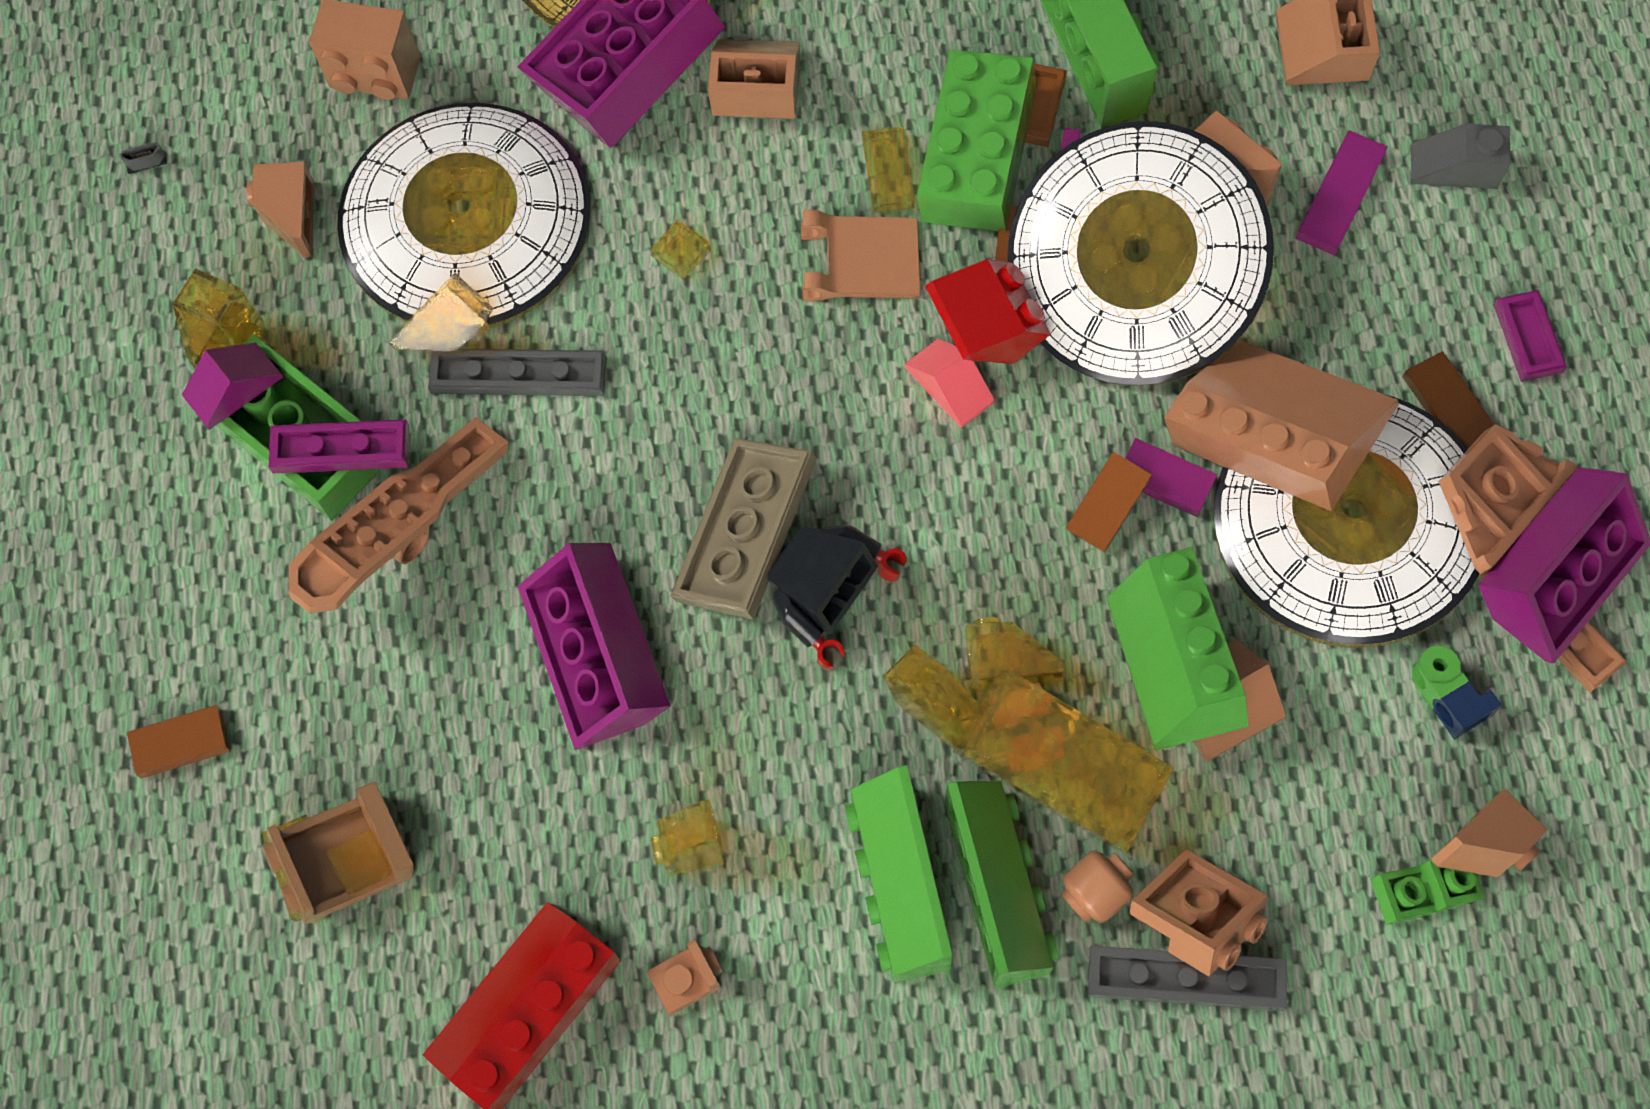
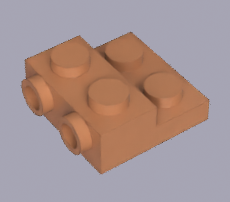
M1185 849L1131 900L1130 915L1169 937V953L1210 977L1218 967L1225 971L1232 968L1240 955L1241 944L1245 940L1254 944L1260 939L1268 922V919L1264 917L1268 895Z

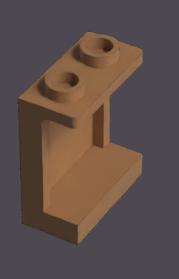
M376 782L358 788L357 798L281 830H278L276 824L266 828L269 843L262 845L265 858L272 872L281 869L287 883L286 886L280 888L283 899L290 914L299 912L305 925L405 882L413 876V862Z

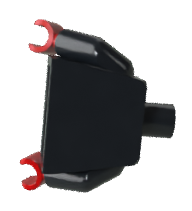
M852 525L825 527L820 530L805 527L798 530L788 546L783 544L778 560L769 571L767 577L775 589L772 600L783 624L807 648L812 645L817 650L819 665L828 670H833V666L823 658L822 652L826 648H834L844 658L845 651L840 642L831 639L825 640L821 636L823 631L829 635L832 634L877 568L884 580L892 582L897 581L900 574L898 571L891 569L887 565V561L892 560L902 566H905L907 562L906 555L902 550L893 548L885 552L881 549V543Z

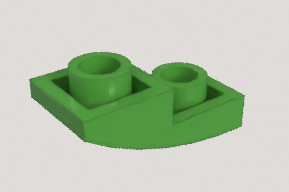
M1431 860L1419 866L1379 874L1370 879L1386 925L1415 919L1486 898L1476 873L1437 867Z

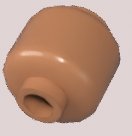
M1091 851L1064 875L1063 883L1066 890L1061 895L1086 923L1092 918L1099 923H1104L1133 898V889L1127 880L1134 874L1116 853L1107 858L1101 852Z

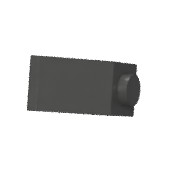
M1466 123L1416 141L1411 145V184L1497 189L1511 165L1510 126Z

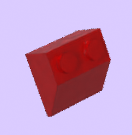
M985 259L930 281L925 286L963 360L1014 364L1051 335L1044 322L1045 315L1042 308L1032 300L1024 285L1025 277L1023 273L1011 262Z

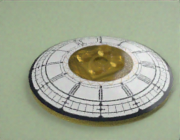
M457 103L418 113L393 126L371 144L360 157L345 183L340 198L337 221L339 244L349 272L359 288L371 301L388 314L403 322L428 330L454 333L480 331L504 325L523 317L546 302L562 287L579 263L587 244L592 218L591 198L584 171L576 155L569 145L543 122L519 110L495 104ZM467 199L472 202L469 210L464 213L458 214L450 211L452 204L457 200Z
M1137 121L1120 123L1091 132L1066 146L1043 166L1026 189L1017 207L1009 235L1007 260L1021 270L1025 277L1024 285L1028 293L1044 312V322L1051 335L1042 341L1041 344L1060 362L1087 377L1122 386H1150L1173 382L1204 369L1207 365L1221 358L1242 338L1257 317L1270 285L1274 262V239L1270 215L1264 198L1254 179L1234 155L1214 140L1189 128L1162 122ZM1134 239H1143L1150 245L1149 255L1141 262L1129 261L1125 257L1127 244Z
M1398 399V407L1332 511L1226 467L1222 468L1216 486L1213 506L1216 542L1220 556L1235 585L1261 614L1287 631L1311 641L1339 647L1365 648L1392 644L1414 637L1443 620L1461 603L1480 573L1474 567L1438 481L1467 449L1451 430L1426 411L1409 402ZM1349 499L1359 500L1366 507L1367 514L1361 518H1351L1343 512L1341 504Z

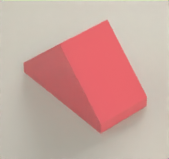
M936 339L904 364V367L960 428L964 427L995 402L974 361L963 360L957 347L953 344Z

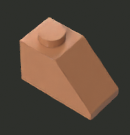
M305 162L254 164L253 181H248L246 187L249 206L255 207L261 220L302 257H312L315 182Z
M1504 788L1431 861L1437 867L1499 877L1512 865L1520 871L1530 863L1541 851L1534 844L1548 829Z

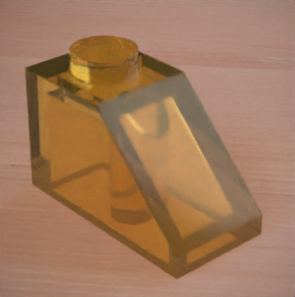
M454 273L401 326L389 344L395 350L457 351L467 340L474 345L485 335L491 327L486 321L494 308L457 273Z
M986 617L975 620L973 625H966L964 640L969 691L1023 687L1037 682L1041 686L1062 683L1065 672L1064 663L1015 623L1001 622L999 618Z
M914 645L882 676L896 703L959 754L992 723L991 717L949 670L917 645Z
M710 799L699 801L657 821L659 835L651 837L654 860L656 865L664 864L669 876L725 866L717 820Z

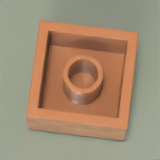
M322 0L309 44L329 87L344 94H352L355 91L372 93L376 97L385 100H392L395 97L409 99L421 56L404 11Z

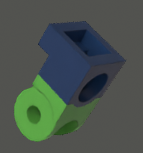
M1435 645L1427 648L1414 665L1412 679L1416 687L1454 740L1491 718L1502 706L1492 690L1487 691L1481 696L1478 694L1464 673L1461 672V663L1457 654L1448 647Z

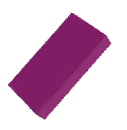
M1539 290L1497 298L1493 306L1520 381L1524 382L1564 373L1567 365Z
M1137 438L1134 439L1125 457L1128 461L1152 474L1151 480L1143 491L1144 494L1195 517H1198L1218 475Z

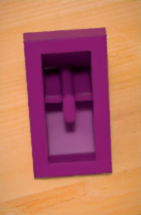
M256 342L207 349L204 351L182 396L210 430L275 384L283 376Z

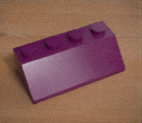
M1578 467L1478 584L1492 619L1545 662H1556L1650 546V536L1628 474Z
M568 543L518 585L575 750L644 726L671 706L611 543Z

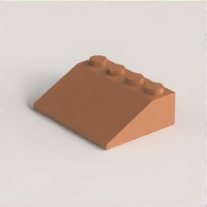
M1237 340L1225 353L1186 383L1164 416L1172 445L1332 511L1399 403L1398 399L1242 340Z

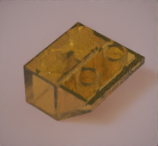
M195 268L172 304L186 357L194 369H196L205 350L241 345L253 334L262 340L264 328L263 322L241 288Z

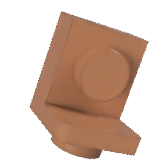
M695 939L687 943L688 949L646 971L669 1016L721 988L715 976L723 972L710 946L701 950Z

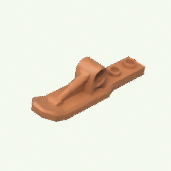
M475 417L414 468L391 475L311 540L289 564V597L310 614L337 610L360 584L389 560L395 558L404 565L413 561L424 549L429 537V526L439 518L444 506L507 454L509 442Z

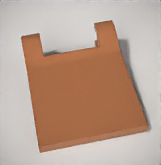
M818 210L803 211L801 239L817 240L827 237L828 275L820 272L804 273V283L802 285L803 301H822L835 297L920 298L917 218L833 216Z

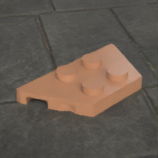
M1497 424L1485 430L1438 481L1474 567L1480 574L1495 565L1578 468L1567 459L1557 463L1543 456V447L1529 440H1521L1513 432Z

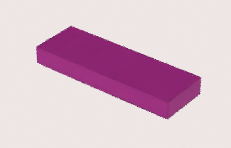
M1348 130L1295 239L1335 256L1388 146Z
M406 419L273 425L270 428L268 468L273 474L408 467L409 424Z

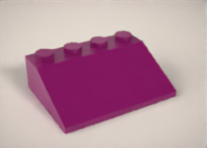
M580 0L517 68L583 128L609 148H612L706 47L711 44L725 26L707 0Z

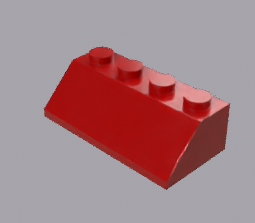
M547 902L422 1055L481 1108L503 1109L621 960L615 952L580 924Z

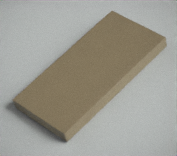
M734 438L670 595L676 602L754 620L769 583L767 579L768 573L778 560L817 460L812 451Z

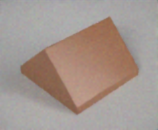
M1237 639L1227 643L1246 695L1249 727L1193 741L1206 762L1286 717L1269 664Z

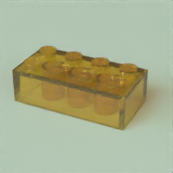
M1011 670L998 672L952 752L1106 845L1124 852H1128L1174 770L1170 765Z

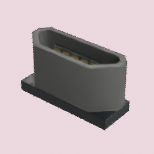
M156 142L127 149L120 153V158L127 167L128 174L167 164L165 151Z

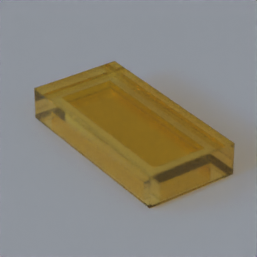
M904 127L862 131V144L872 213L914 208L915 200Z

